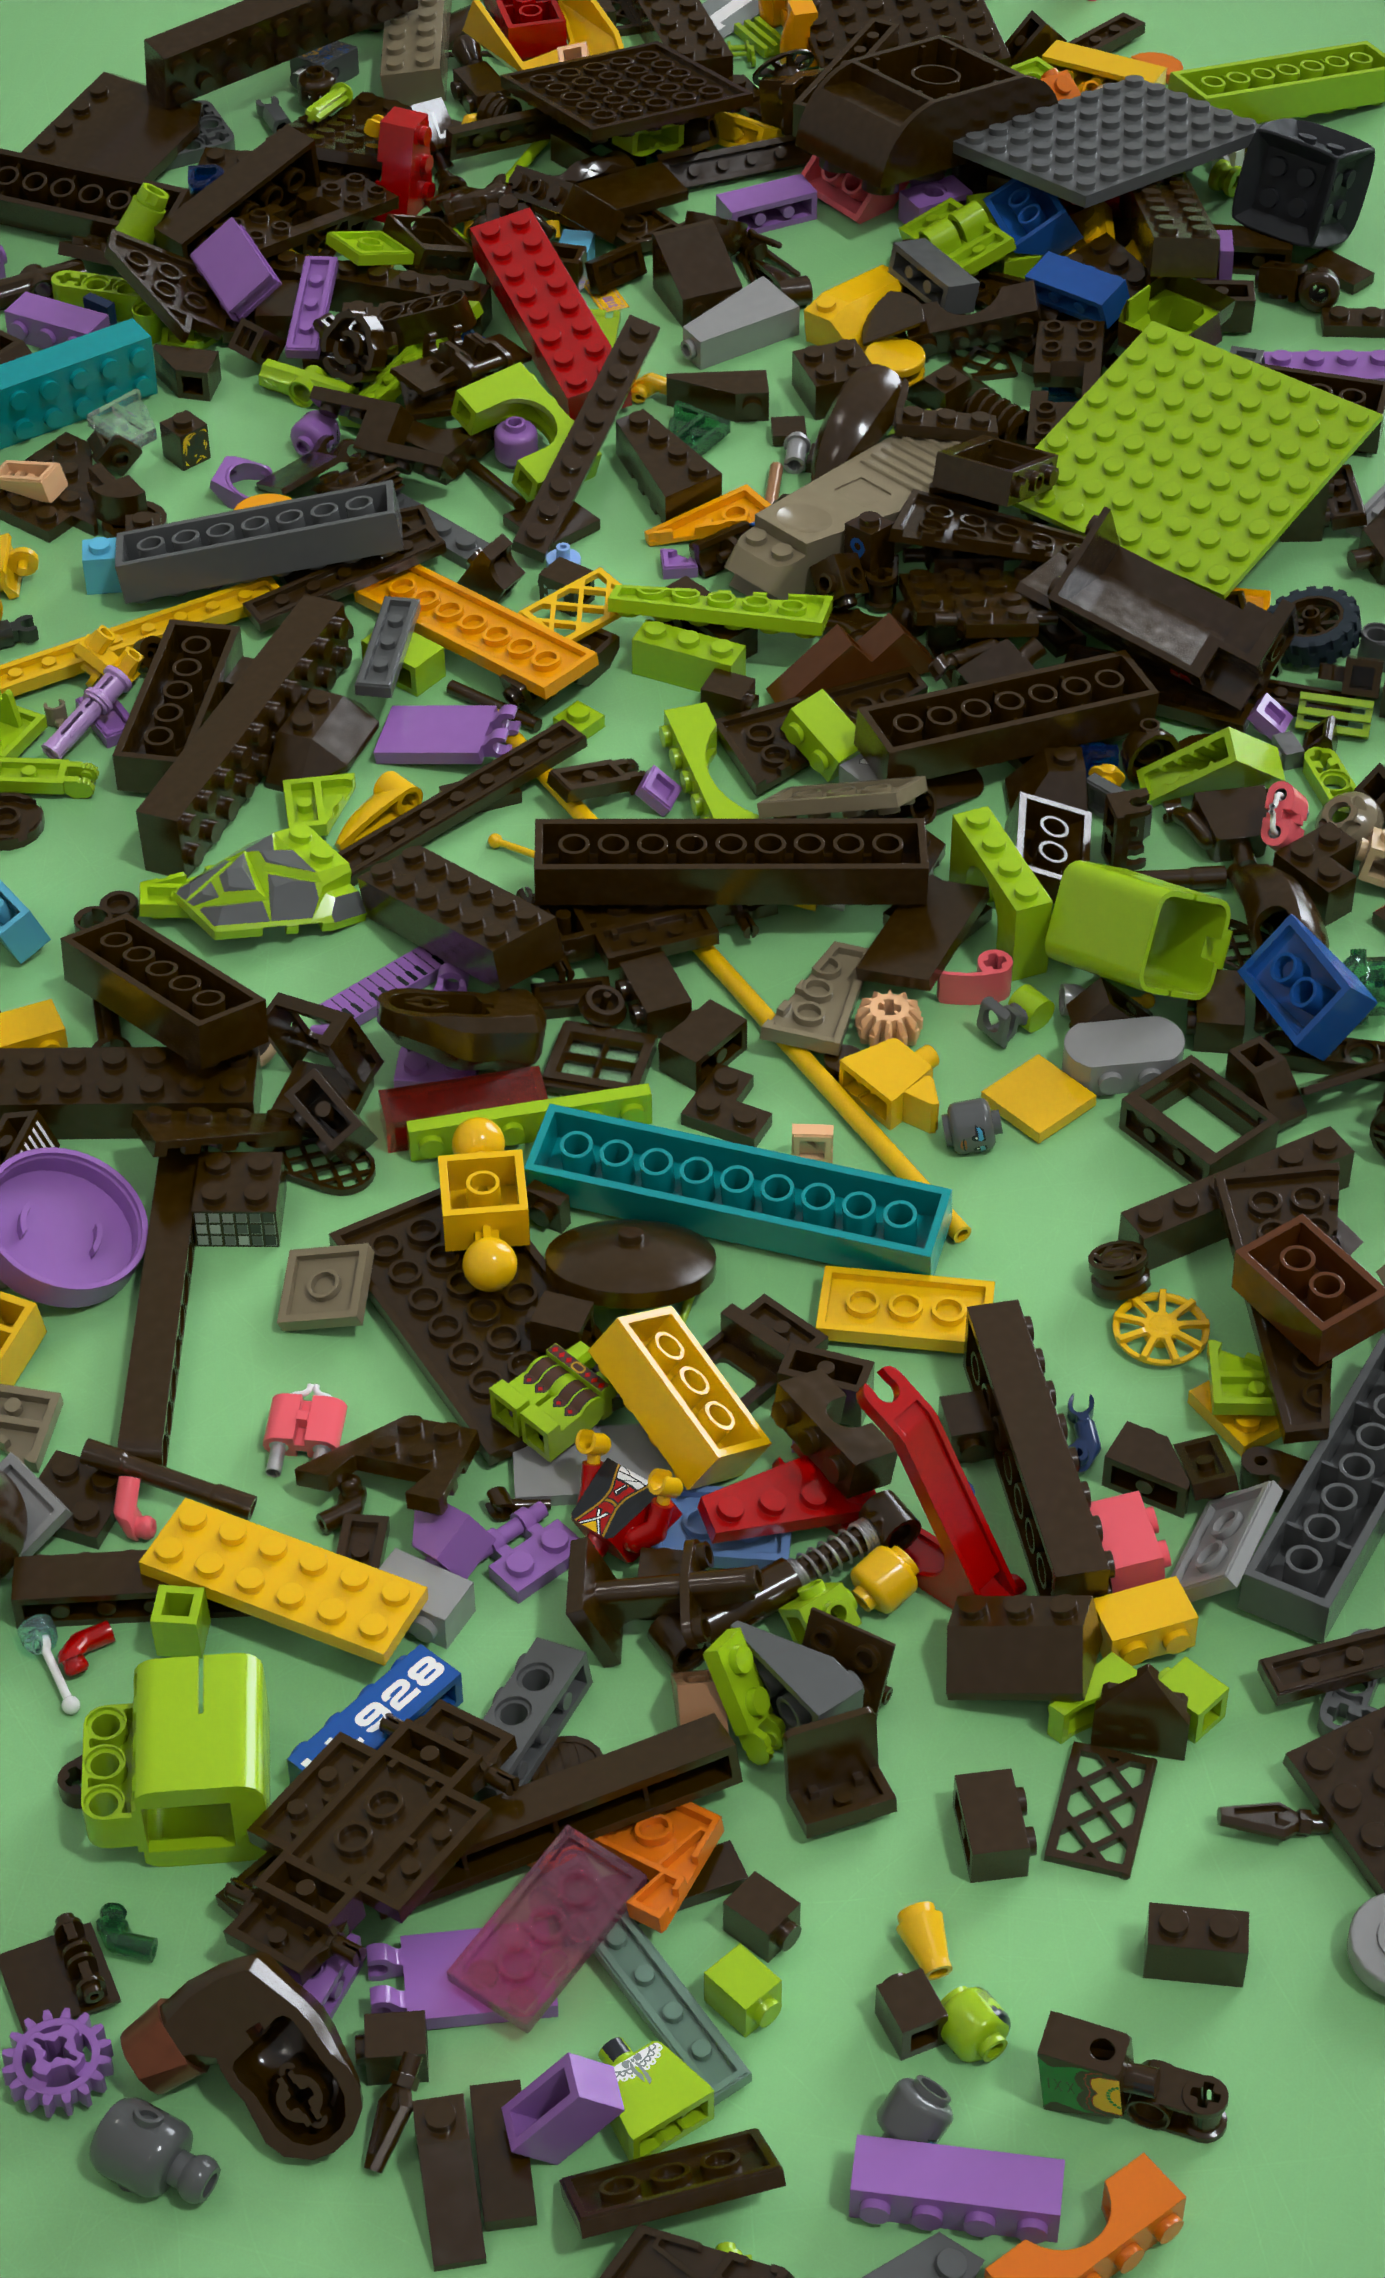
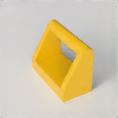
M722 112L715 114L719 130L718 144L724 147L785 136L782 134L781 129L738 113Z

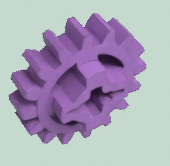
M64 2008L60 2018L53 2019L51 2012L47 2009L43 2011V2022L36 2024L30 2018L24 2020L26 2028L24 2035L18 2032H11L9 2037L12 2048L2 2050L5 2066L2 2068L5 2086H9L13 2101L16 2102L24 2098L27 2112L32 2113L39 2105H42L48 2118L53 2116L56 2107H63L67 2116L73 2115V2104L78 2101L86 2107L93 2105L90 2095L92 2090L100 2093H105L107 2090L104 2076H111L114 2073L111 2058L114 2056L110 2039H106L104 2026L101 2023L94 2026L91 2025L88 2013L84 2012L77 2020H73L70 2008ZM85 2046L92 2054L90 2062L86 2061L83 2053ZM26 2062L31 2064L33 2073L31 2079L25 2073Z

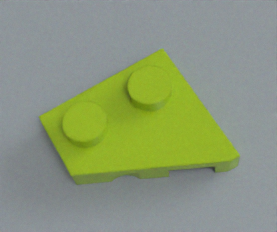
M214 865L204 866V871L208 870ZM179 872L171 874L166 878H155L140 882L139 917L192 919L172 898L174 890L195 877L186 879V874Z

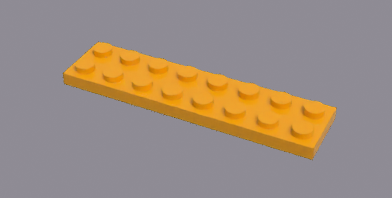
M420 564L354 592L355 602L378 614L385 596L420 599L421 610L413 632L436 642L499 676L504 674L523 683L528 691L545 700L554 696L560 690L599 665L597 652Z

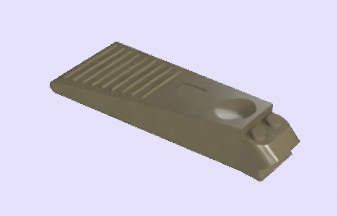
M893 434L756 513L755 526L740 536L724 565V568L735 574L729 586L746 596H752L753 592H767V598L776 600H788V593L817 595L809 567L832 554L844 553L845 523L867 511L877 512L880 516L895 522L913 489L929 493L930 483L933 482L937 452L960 444L963 441L902 437ZM895 542L894 554L913 544Z

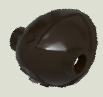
M1154 718L1142 719L1140 726L1129 733L1122 743L1120 757L1122 758V765L1127 778L1133 784L1139 785L1137 770L1180 750L1181 746L1174 735L1160 728L1158 720Z

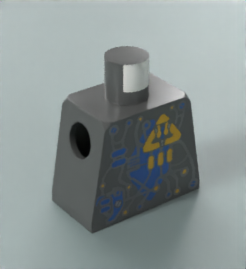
M336 41L291 59L290 82L292 86L297 89L299 74L313 65L322 66L324 69L332 72L335 75L336 83H345L359 74L357 47Z

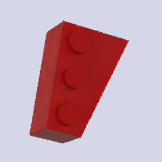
M394 106L380 121L377 161L383 163L381 181L376 180L375 183L384 186L386 190L399 196V208L387 212L389 214L417 215L425 207L424 200L434 197L435 184L432 183L431 171L434 160L430 154L432 130L429 127L427 113ZM387 213L374 217L372 220L385 223Z

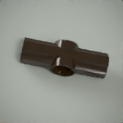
M73 259L44 268L38 264H30L19 275L1 279L0 311L7 309L24 292L54 299L51 284L52 275L63 270L87 272L81 259Z

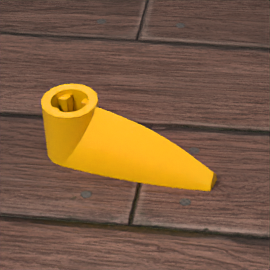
M395 771L383 773L375 783L374 795L365 801L344 825L335 843L337 849L341 851L421 804L423 800L421 789Z

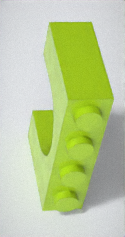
M521 362L456 390L451 414L470 436L497 425L512 416H519L530 421L536 429L544 434L550 445L517 460L511 482L528 502L535 499L575 422L558 405L557 400L542 387L535 375L530 373ZM600 451L585 481L596 476L602 456Z
M988 806L952 815L949 881L989 887L990 899L987 903L994 901L997 912L996 949L1002 950L1012 957V982L1046 973L1049 956L1046 954L1045 940L1052 916L1053 901Z

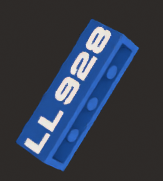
M419 1644L408 1655L399 1657L391 1669L377 1682L364 1687L357 1699L342 1712L333 1714L327 1720L324 1727L312 1738L299 1743L287 1758L290 1784L339 1732L378 1750L390 1737V1735L379 1730L382 1717L386 1719V1713H391L403 1721L407 1718L414 1721L424 1716L439 1699L458 1707L463 1703L461 1673L425 1646Z

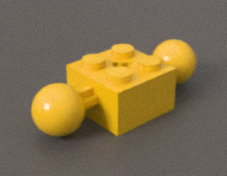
M474 1117L462 1122L455 1130L452 1138L454 1155L438 1156L445 1252L466 1250L462 1267L468 1282L481 1291L495 1292L508 1286L515 1277L517 1257L511 1246L530 1245L529 1209L522 1149L504 1151L505 1138L499 1126L487 1118Z

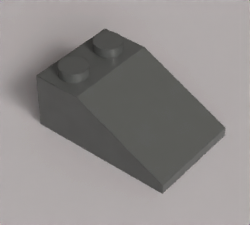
M738 1620L730 1625V1629L741 1628L746 1643L752 1651L753 1660L764 1688L769 1694L770 1703L774 1710L772 1713L784 1721L785 1731L863 1707L865 1690L860 1678L853 1671H847L834 1657Z

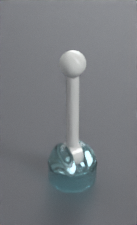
M40 1614L32 1616L25 1620L17 1630L23 1647L31 1654L43 1655L63 1698L62 1710L66 1714H75L80 1709V1701L77 1697L71 1695L52 1654V1650L58 1641L56 1626L49 1615Z

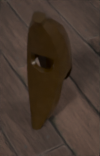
M870 364L856 370L845 381L819 430L812 455L811 482L887 437L894 426L893 419L896 407L904 408L909 385L906 378L901 380V377L895 371L886 366Z
M1232 863L1226 870L1227 879L1245 910L1252 955L1267 940L1260 932L1261 926L1271 935L1290 914L1296 916L1329 949L1327 930L1321 915L1311 897L1296 879L1268 864H1247L1240 867L1238 864ZM1255 995L1254 1031L1262 1034L1276 1030L1279 1027L1278 1023Z

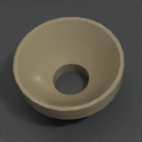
M1357 791L1346 792L1337 795L1324 805L1316 818L1315 829L1328 822H1332L1357 840V851L1361 839H1369L1373 827L1383 828V812L1374 799L1365 793ZM1341 807H1350V814L1345 820L1339 823L1332 822V816L1335 811Z

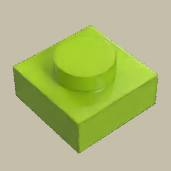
M578 700L553 717V725L564 719L584 734L587 739L605 727V715Z

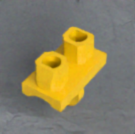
M9 533L0 535V592L4 591L9 600L19 597L22 576L31 575L38 569L39 558L30 548L18 547L14 549L11 545L12 537Z
M101 625L91 635L87 634L72 650L85 660L80 668L90 675L85 684L87 687H93L104 675L103 670L108 665H113L123 671L131 680V683H134L141 674L138 672V669L143 661V655L129 646L120 656L113 653L108 648L116 639V636L104 625Z

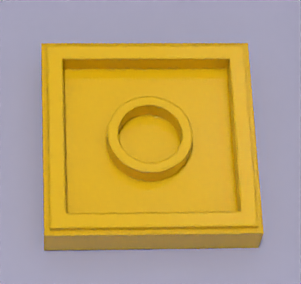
M1040 1054L981 1091V1098L989 1102L990 1109H999L1001 1117L1038 1144L1096 1106L1097 1098L1096 1094Z

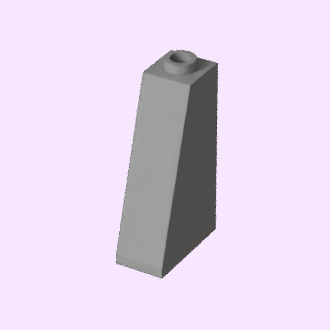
M764 276L760 277L683 326L682 353L687 360H690L696 367L702 370L799 335L800 306Z

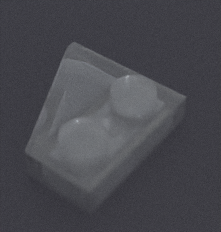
M137 388L87 414L88 426L110 439L115 434H119L140 446V448L157 439L155 424L150 418L148 408L143 404L141 392Z

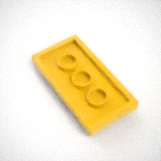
M825 1265L816 1329L827 1335L828 1341L964 1354L967 1307L993 1303L995 1281Z

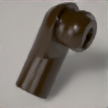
M351 1474L337 1486L340 1491L337 1505L316 1515L318 1525L324 1534H329L342 1527L344 1513L363 1514L367 1490L365 1486H362L361 1478L358 1475Z

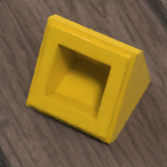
M930 1075L924 1076L904 1092L903 1122L925 1132L936 1133V1130H938L939 1101L934 1079Z

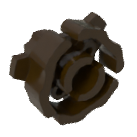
M346 310L336 314L330 326L326 327L323 331L320 344L323 352L334 353V356H326L323 359V365L333 378H341L347 384L359 387V391L362 390L364 384L375 381L376 373L372 371H383L385 363H391L393 358L398 355L396 332L384 331L375 315H366L363 310Z

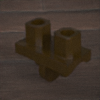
M741 521L689 544L691 558L696 561L700 576L706 578L726 569L724 565L740 536L750 529L749 522Z

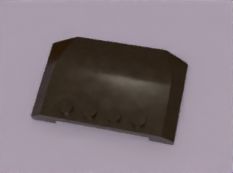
M103 72L21 153L154 181L176 159L178 154L200 134V119L204 114L203 105L201 102L190 100L166 110L147 91L146 84L114 73Z

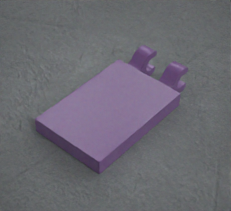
M507 704L502 706L499 711L496 705L392 706L373 752L376 764H482L484 757L498 758L513 749L510 744L503 745L500 743H506L508 735H517L520 730L521 721L508 720L515 718L518 710L517 706Z
M548 1921L400 1936L401 1948H394L385 1943H372L366 1946L369 1981H383L393 1977H404L405 1991H401L388 1985L371 1987V2014L425 2010L427 2030L558 2017V1999Z

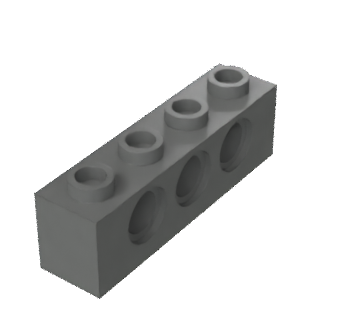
M539 1637L535 1639L528 1652L523 1653L519 1657L514 1673L506 1685L497 1690L492 1706L482 1719L515 1736L517 1750L500 1769L519 1777V1786L529 1783L593 1683L585 1651ZM488 1785L479 1790L472 1799L479 1802L503 1792Z

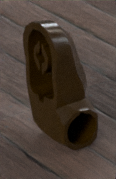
M400 988L381 993L377 999V1022L396 1044L427 1056L445 1066L461 1071L492 1069L503 1074L518 1076L533 1066L542 1054L547 1015L542 1005L527 989L508 988L502 992L494 990L488 993Z

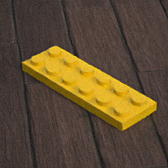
M186 1497L139 1561L140 1573L169 1585L205 1587L206 1597L211 1601L383 1666L386 1665L428 1600V1587Z

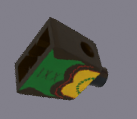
M1050 2011L1037 2052L1043 2107L1045 2110L1118 2119L1125 2113L1130 2094L1153 2099L1157 2097L1161 2080V2068L1134 2063L1132 2038L1127 2033Z

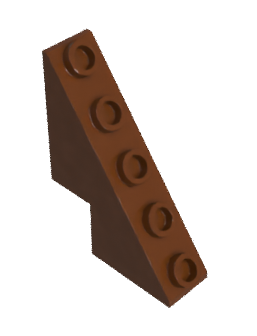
M888 613L858 641L854 640L840 625L836 624L770 684L766 690L776 703L913 666L917 673L922 675L929 672L928 665L934 661V658L918 639L894 616Z

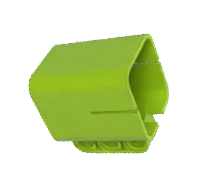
M1081 860L1074 861L1067 866L1061 878L1045 940V950L1049 958L1147 993L1201 1000L1211 990L1217 969L1223 970L1233 934V931L1228 929L1231 917L1230 906L1220 898L1132 870Z
M247 1653L203 1655V1713H199V1655L155 1658L138 1664L134 1669L133 1703L96 1707L88 1713L84 1720L81 1806L88 1839L99 1848L138 1846V1852H144L145 1863L156 1867L243 1862L259 1859L267 1851L250 1843L247 1829L270 1806V1712L264 1667L261 1660Z

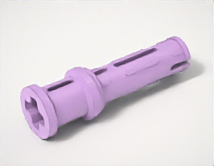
M113 665L105 667L103 670L104 675L93 687H88L84 691V700L41 746L46 756L50 759H62L100 715L109 714L113 710L112 704L123 692H129L132 688L131 680L123 671Z

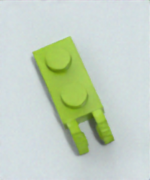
M0 757V792L2 793L17 792L45 795H64L66 793L73 799H89L94 794V782L98 779L99 770L92 763L69 761V759Z
M741 1628L727 1629L704 1652L703 1656L735 1736L739 1737L743 1750L747 1752L746 1755L749 1757L748 1760H751L757 1766L767 1765L774 1757L773 1754L775 1752L773 1750L777 1751L783 1748V1735L786 1732V1726L781 1718L772 1713L774 1710L770 1703L769 1694L764 1688L753 1660L752 1651L746 1643Z

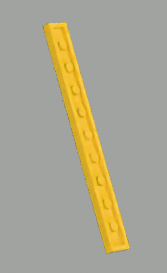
M272 576L262 577L251 583H241L108 628L116 636V639L108 649L117 656H120L128 646L133 648L134 644L142 638L157 636L162 639L170 619L224 625L237 622L247 617L242 603L277 589L280 586ZM84 637L0 665L1 694L9 689L15 697L85 673L80 668L85 660L72 651Z

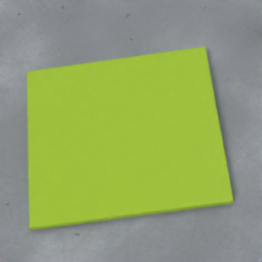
M1152 321L1035 447V449L1058 455L1056 468H1059V476L1053 488L1012 506L1072 533L1086 536L1085 530L1090 519L1094 515L1099 516L1105 506L1111 509L1121 547L1225 600L1383 420V414Z

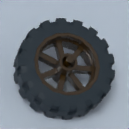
M1310 586L1306 587V590L1303 591L1296 589L1289 592L1290 595L1287 597H1279L1276 600V604L1274 606L1270 605L1267 609L1268 612L1273 614L1282 599L1296 605L1299 631L1282 657V664L1287 665L1291 663L1296 668H1302L1303 665L1317 668L1320 666V663L1333 664L1337 662V658L1347 657L1351 653L1350 650L1352 648L1356 649L1360 643L1359 638H1361L1362 625L1359 605H1357L1353 596L1348 597L1347 592L1339 589L1335 591L1330 586H1323L1322 589Z

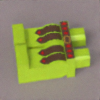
M582 1341L566 1350L557 1343L553 1344L546 1350L547 1355L535 1359L525 1372L511 1382L507 1383L501 1379L489 1388L492 1417L518 1438L522 1436L524 1443L549 1462H552L575 1443L576 1435L581 1429L590 1430L600 1419L605 1420L613 1413L612 1399L618 1395V1392L608 1378L600 1370L597 1373L591 1370L596 1365V1362L588 1352L590 1347ZM510 1411L513 1412V1418L509 1414Z

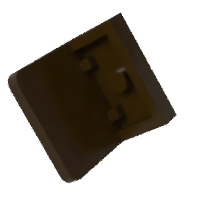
M871 1707L858 1708L800 1725L784 1733L783 1751L786 1800L807 1839L897 1812L896 1796L878 1765L877 1717Z

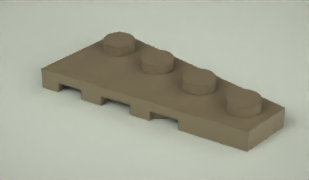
M834 941L812 967L811 975L806 980L802 979L797 984L793 996L788 1001L784 1000L779 1005L775 1017L772 1020L767 1019L761 1026L760 1039L813 1050L817 1053L838 1056L864 983L863 980L857 979L856 967L868 951V948Z

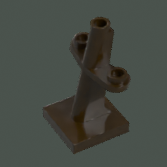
M587 1536L571 1540L566 1615L601 1665L606 1668L621 1664L623 1625L635 1619L680 1612L681 1631L686 1645L690 1649L703 1648L704 1643L711 1640V1628L707 1617L702 1614L701 1609L755 1600L756 1594L764 1591V1579L758 1565L707 1571V1569L714 1567L713 1552L707 1541L700 1542L698 1539L685 1540L680 1573L617 1579Z

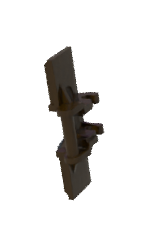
M456 324L450 326L448 341L439 343V348L436 346L437 333L430 332L425 334L422 349L423 358L390 369V373L396 380L402 381L407 388L416 391L421 398H425L449 389L458 390L461 388L462 382H473L477 376H489L516 363L521 362L523 364L532 360V355L500 333L487 338H483L477 332L464 335L463 341L461 339L462 325Z

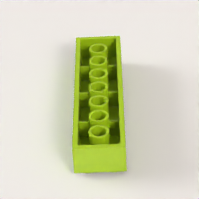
M1362 41L1171 72L1168 89L1174 92L1187 93L1188 97L1195 100L1208 101L1213 107L1231 110L1234 115L1242 118H1252L1258 124L1283 118H1306L1311 114H1330L1335 110H1353L1359 106H1376L1385 102V53L1370 42Z

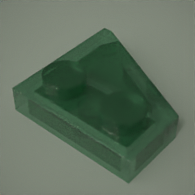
M677 400L674 404L673 418H670L668 429L702 456L730 433V421Z

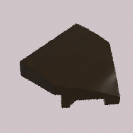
M1150 1663L1138 1668L1137 1676L1122 1683L1107 1682L1103 1684L1101 1699L1095 1703L1090 1745L1185 1760L1191 1717L1186 1712L1188 1697L1184 1693L1172 1692L1158 1679L1159 1671Z

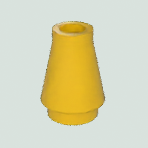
M929 1901L918 1902L901 1910L897 1915L899 1925L896 1931L919 1967L923 1969L928 1980H936L948 1975L953 1968L949 1960L943 1913L936 1910L934 1903Z

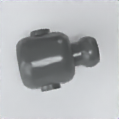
M123 2098L116 2102L100 2122L90 2145V2161L98 2173L117 2183L122 2190L133 2192L144 2198L158 2197L170 2187L178 2190L180 2197L187 2203H203L215 2188L221 2171L213 2157L205 2154L194 2155L191 2153L193 2133L185 2122L140 2098Z

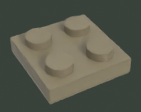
M370 1244L290 1250L277 1324L282 1331L363 1325L375 1253Z

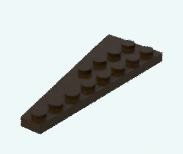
M1339 1163L1215 1174L1214 1189L1233 1259L1236 1250L1302 1213L1337 1244ZM1245 1300L1283 1443L1328 1440L1332 1359L1317 1367Z

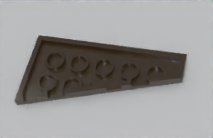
M913 489L891 528L889 541L971 552L983 556L993 555L1045 563L1057 553L1068 557L1073 547L1076 545L1080 546L1086 536Z
M909 666L824 689V691L856 726L858 708L928 693V686L914 667ZM816 692L715 719L718 741L756 796L810 766L809 760L795 745L788 741L785 733L780 728L790 709Z

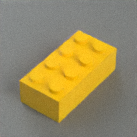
M672 1306L617 1317L588 1350L598 1364L600 1372L608 1378L623 1399L625 1407L636 1417L648 1434L650 1442L658 1448L673 1469L675 1477L681 1480L687 1490L742 1476L772 1444Z

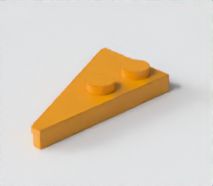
M745 484L644 531L645 540L652 547L702 539L741 521L754 522L755 514L771 504Z

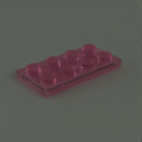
M567 1824L448 1969V1981L528 2034L627 1911L626 1902L647 1884V1875Z

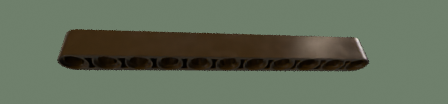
M209 1145L201 1146L200 1152H208ZM168 1148L167 1156L159 1157L117 1446V1448L127 1451L130 1455L165 1467L167 1466L196 1247L191 1209L199 1154L184 1155L180 1152L181 1148Z

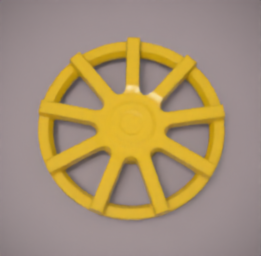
M1160 1289L1159 1292L1144 1293L1125 1301L1114 1313L1112 1330L1118 1345L1132 1358L1149 1365L1174 1366L1192 1360L1203 1351L1209 1340L1210 1322L1203 1311L1196 1305L1194 1299L1190 1298L1188 1300L1179 1295L1167 1293V1289ZM1159 1301L1158 1312H1153L1145 1302ZM1166 1302L1180 1306L1172 1313L1166 1312ZM1133 1307H1136L1146 1318L1126 1313ZM1188 1311L1191 1312L1197 1319L1181 1321L1178 1320V1318H1180ZM1121 1323L1142 1327L1124 1334L1120 1333ZM1201 1329V1340L1180 1330ZM1143 1337L1147 1342L1141 1354L1132 1350L1127 1343ZM1178 1339L1191 1346L1193 1351L1179 1357L1174 1343ZM1154 1347L1166 1348L1170 1359L1150 1358V1354Z

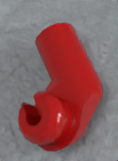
M106 1620L70 1636L58 1653V1664H63L64 1672L67 1676L71 1677L88 1669L89 1664L84 1654L115 1642L109 1622Z

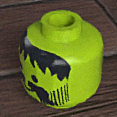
M959 1986L941 2000L948 2014V2021L944 2024L941 2031L942 2040L960 2060L966 2063H973L982 2059L985 2062H990L1003 2053L1008 2044L1006 2037L1011 2028L1010 2018L987 1990L981 1987L968 1988L966 1986Z

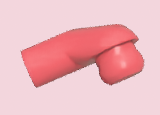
M119 1476L113 1508L115 1519L127 1538L133 1541H139V1538L144 1540L152 1539L157 1530L156 1520L149 1515L143 1516L137 1507L141 1480L131 1476Z

